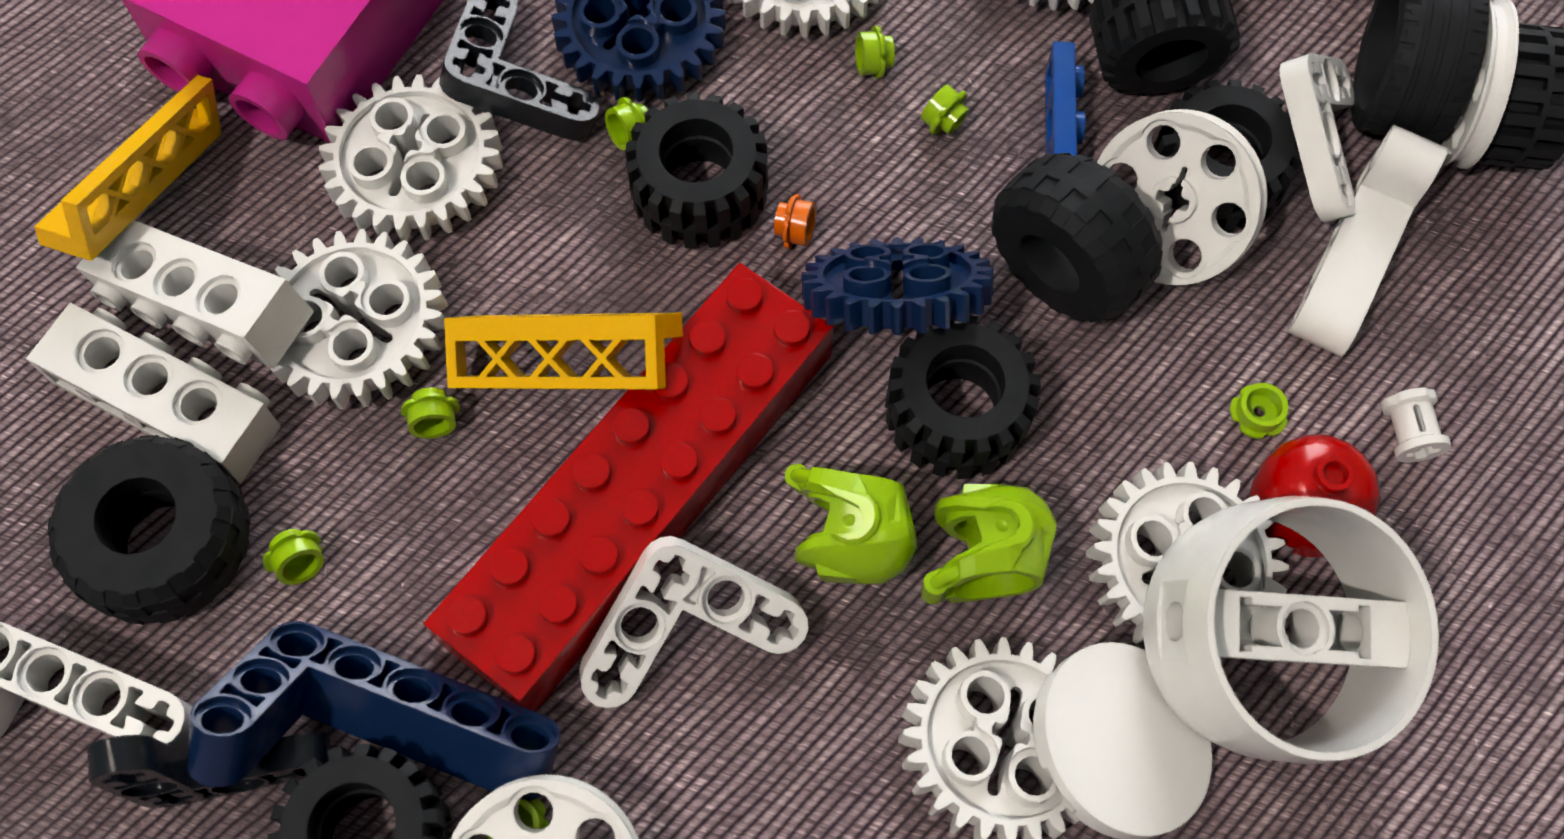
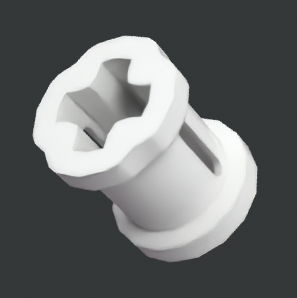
M1422 387L1404 390L1385 398L1381 402L1383 414L1390 416L1399 444L1394 449L1396 460L1399 462L1424 461L1438 457L1451 449L1449 436L1441 434L1433 406L1438 402L1434 389Z

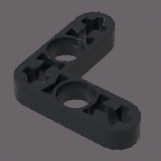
M468 0L444 58L439 80L442 91L449 98L457 102L564 139L582 140L588 137L593 130L599 113V104L593 95L580 87L500 60L512 30L518 1ZM487 9L495 11L493 20L484 17ZM467 38H479L490 43L492 46H477L469 42ZM465 65L475 68L471 77L462 75ZM516 89L529 94L532 99H517L511 96L507 90ZM543 102L549 103L550 105L546 106L543 104Z
M314 732L282 737L246 777L238 783L225 787L202 785L192 779L187 771L188 755L148 735L109 737L91 743L87 747L89 783L143 807L165 808L287 783L290 778L295 781L302 780L307 776V773L301 766L312 758L317 759L323 764L329 761L327 750L331 749L330 736L326 733Z

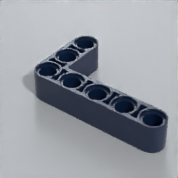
M292 621L273 628L194 705L190 712L187 771L192 779L202 785L225 787L238 783L249 774L295 722L304 715L383 748L386 747L394 750L405 757L462 780L494 791L498 787L519 778L532 775H552L560 740V731L553 720L540 713L314 624ZM528 793L523 795L521 799L530 801L543 795L540 793Z

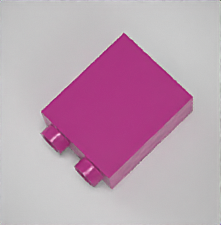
M122 0L146 39L145 44L137 53L138 59L164 85L179 92L197 75L213 80L215 89L229 95V102L233 109L247 123L260 132L278 140H285L296 127L331 143L324 129L326 126H342L336 113L338 108L352 112L357 109L352 97L355 93L367 100L374 96L372 84L375 82L380 86L383 84L443 0Z

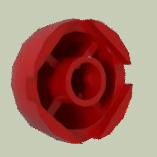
M1302 435L1278 446L1259 466L1257 475L1253 479L1250 488V497L1257 495L1260 500L1285 496L1328 498L1353 504L1376 516L1381 499L1378 477L1366 456L1349 442L1329 435ZM1274 522L1264 530L1269 538L1284 539L1286 546L1295 548L1292 552L1303 557H1324L1305 537L1280 523Z

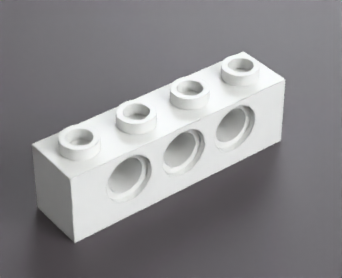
M135 220L93 261L82 259L76 267L94 285L90 293L111 309L121 312L124 306H127L146 323L159 329L165 323L172 325V328L178 334L198 346H204L206 341H210L223 354L244 365L252 359L275 368L314 313L313 309L286 279Z
M70 302L26 359L51 383L148 435L178 438L192 443L194 447L203 452L206 451L228 471L235 482L241 484L281 427L267 408L271 403L270 400L261 392L245 383L240 382L236 389L220 381L222 375L200 359L191 357L189 362L185 363L174 357L175 351L168 344L150 333L144 332L138 338L126 332L128 329L127 325L102 308L97 307L92 314ZM118 357L114 364L105 368L108 362ZM167 382L162 390L150 395L157 385ZM216 406L215 411L208 418L198 421L203 411Z

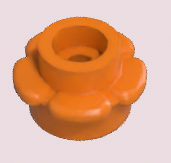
M800 194L791 196L788 203H779L774 219V234L782 236L785 248L791 249L793 244L806 247L810 244L816 222V203L802 200Z

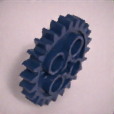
M555 0L557 13L552 14L555 32L553 34L557 51L562 53L565 68H575L579 83L592 78L594 92L597 94L604 91L609 85L613 86L615 100L622 98L627 89L634 90L637 102L643 101L645 92L648 89H653L658 98L662 100L665 99V86L669 84L683 92L685 91L684 76L688 75L700 81L703 78L702 64L714 66L716 63L715 49H720L724 46L723 30H726L723 0Z
M895 237L891 243H882L877 239H871L870 244L865 245L852 242L849 243V249L847 250L831 248L830 256L816 255L815 263H806V272L801 273L802 298L805 309H812L813 318L826 317V325L829 326L845 322L846 331H852L863 326L868 327L869 334L873 335L883 328L891 329L894 335H901L904 328H913L922 334L926 333L927 326L929 325L949 329L950 320L967 323L969 322L970 314H983L984 306L992 304L994 268L990 267V260L980 259V252L978 251L964 252V245L946 247L944 240L924 243L923 238H917L911 243H903L900 237ZM892 270H903L902 299H892Z

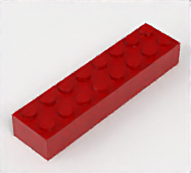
M739 262L683 326V336L674 337L664 348L666 388L628 389L425 620L423 625L441 646L511 702L536 712L587 651L646 547L660 537L673 536L681 538L828 361L832 353L833 326L826 325V321L822 318H813L812 311L805 309L802 304ZM646 369L640 376H646Z

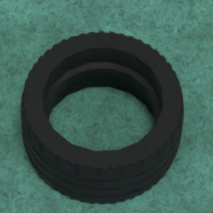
M1375 0L1365 26L1353 78L1354 105L1351 106V117L1355 128L1374 135L1385 136L1394 124L1433 142L1445 139L1450 134V131L1453 130L1455 124H1457L1459 117H1461L1477 78L1486 43L1490 0Z

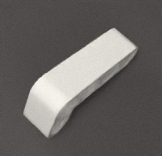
M1394 124L1391 126L1363 170L1353 190L1355 213L1339 219L1289 325L1288 333L1340 357L1346 353L1363 323L1415 206L1435 179L1449 148Z
M0 622V651L9 646L7 657L0 664V738L7 731L23 701L27 700L111 737L148 735L188 755L190 712L193 708L191 705L170 692ZM64 668L65 673L62 681L57 687L48 691L50 678L56 671ZM120 690L118 705L113 711L102 715L104 701L110 694ZM150 713L169 722H174L168 732L156 730L145 723Z

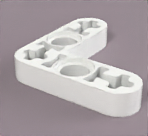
M1314 53L1280 64L1279 69L1281 85L1316 214L1324 223L1353 215L1355 213V198L1333 115L1334 111L1354 105V90L1346 65L1340 58Z
M673 536L660 537L651 542L641 554L583 656L579 667L582 691L587 700L595 706L603 708L619 707L628 702L635 694L682 610L765 651L775 654L788 653L799 647L805 640L808 632V618L798 600L790 593L683 539ZM677 555L680 556L679 561L684 573L681 576L671 573L661 587L663 598L669 600V602L664 604L653 594L661 578L656 563L658 560L669 563ZM729 580L741 586L742 594L740 600L730 609L719 610L708 604L707 596L709 591L718 582ZM642 586H645L650 592L639 589ZM756 595H760L756 601L761 611L773 617H779L784 610H787L786 615L791 622L788 629L777 627L773 634H770V629L765 619L752 612ZM640 607L650 609L657 616L656 625L650 633L635 637L623 631L621 622L628 611ZM613 640L619 647L625 650L618 664L622 680L620 682L610 680L605 687H601L598 684L595 670L599 669L607 672L611 668L617 657L615 644L609 643ZM630 653L637 654L638 656L633 657Z

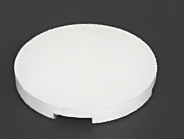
M1107 642L1094 644L1066 658L1044 680L1034 708L1033 733L1036 752L1042 770L1048 768L1058 789L1074 808L1072 813L1076 818L1093 830L1112 838L1149 839L1179 828L1196 813L1204 800L1210 783L1212 772L1211 742L1188 727L1165 701L1150 671L1145 650L1124 643Z

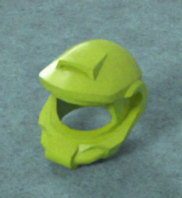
M792 464L786 469L785 481L795 492L807 497V500L816 506L829 511L824 530L807 536L806 540L795 548L796 563L817 570L821 580L827 583L862 585L888 583L908 568L917 550V538L905 488L902 484L883 477L827 468L811 467V469H807L802 464Z
M964 484L961 494L941 498L935 504L934 516L936 523L953 538L966 542L968 550L956 555L941 568L926 574L921 588V597L926 603L935 605L949 600L951 603H964L1009 597L1037 590L1043 585L1057 528V522L1044 499L1028 487L1004 484Z

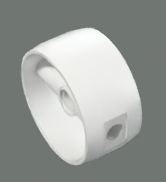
M1311 496L1271 498L1228 507L1199 521L1182 533L1162 556L1152 575L1143 612V639L1150 671L1158 689L1174 713L1188 727L1210 742L1240 755L1256 759L1299 764H1323L1356 758L1384 746L1395 738L1416 715L1428 693L1436 668L1439 642L1438 618L1431 588L1422 567L1407 544L1386 523L1370 512L1340 500ZM1266 520H1270L1296 531L1324 555L1338 576L1346 598L1219 589L1228 562L1237 547L1256 527ZM1286 619L1289 621L1291 629L1289 639L1285 633ZM1220 658L1348 665L1349 669L1339 695L1324 716L1303 733L1283 741L1258 724L1245 710L1228 683Z

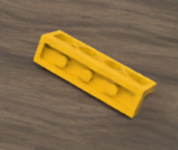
M200 75L193 78L62 198L61 202L34 226L39 245L93 261L222 134L213 80Z
M682 312L474 315L444 318L447 388L663 389L666 388L664 339L683 336ZM575 340H581L597 358L584 375H577L561 358ZM599 340L613 341L605 348ZM629 340H645L646 376H631L615 359V356ZM465 341H477L492 358L480 375H467ZM495 341L507 342L501 348ZM523 341H528L544 358L531 375H525L510 358ZM547 341H558V343L552 348ZM553 368L559 375H547V374H548V373L551 371V369ZM607 368L613 376L600 374ZM502 369L507 375L496 374Z

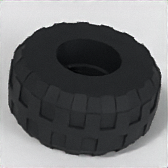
M1071 153L1045 154L1043 157H1037L1023 168L996 196L991 224L992 236L995 237L997 242L996 247L1015 277L1028 288L1029 292L1049 305V308L1079 322L1090 321V323L1115 320L1119 315H1123L1130 309L1160 275L1163 254L1161 250L1163 243L1161 232L1155 225V218L1150 209L1138 197L1139 194L1129 184L1123 182L1116 175L1117 173L1107 166H1102L1094 162L1092 158L1081 154L1075 156L1071 155Z
M158 435L140 436V438L119 441L107 446L92 458H88L75 470L76 472L62 486L55 499L56 502L52 515L49 517L47 530L50 545L49 555L53 567L60 573L63 582L82 601L99 612L118 618L126 623L144 625V623L164 624L180 620L181 617L194 611L198 612L213 602L212 600L232 582L237 575L236 572L243 558L246 556L250 542L248 540L249 525H251L249 509L244 503L243 493L231 475L206 451L203 452L194 447L192 443L178 438H165ZM175 506L174 522L170 532L162 541L145 552L128 555V539L133 527L141 518L158 508Z

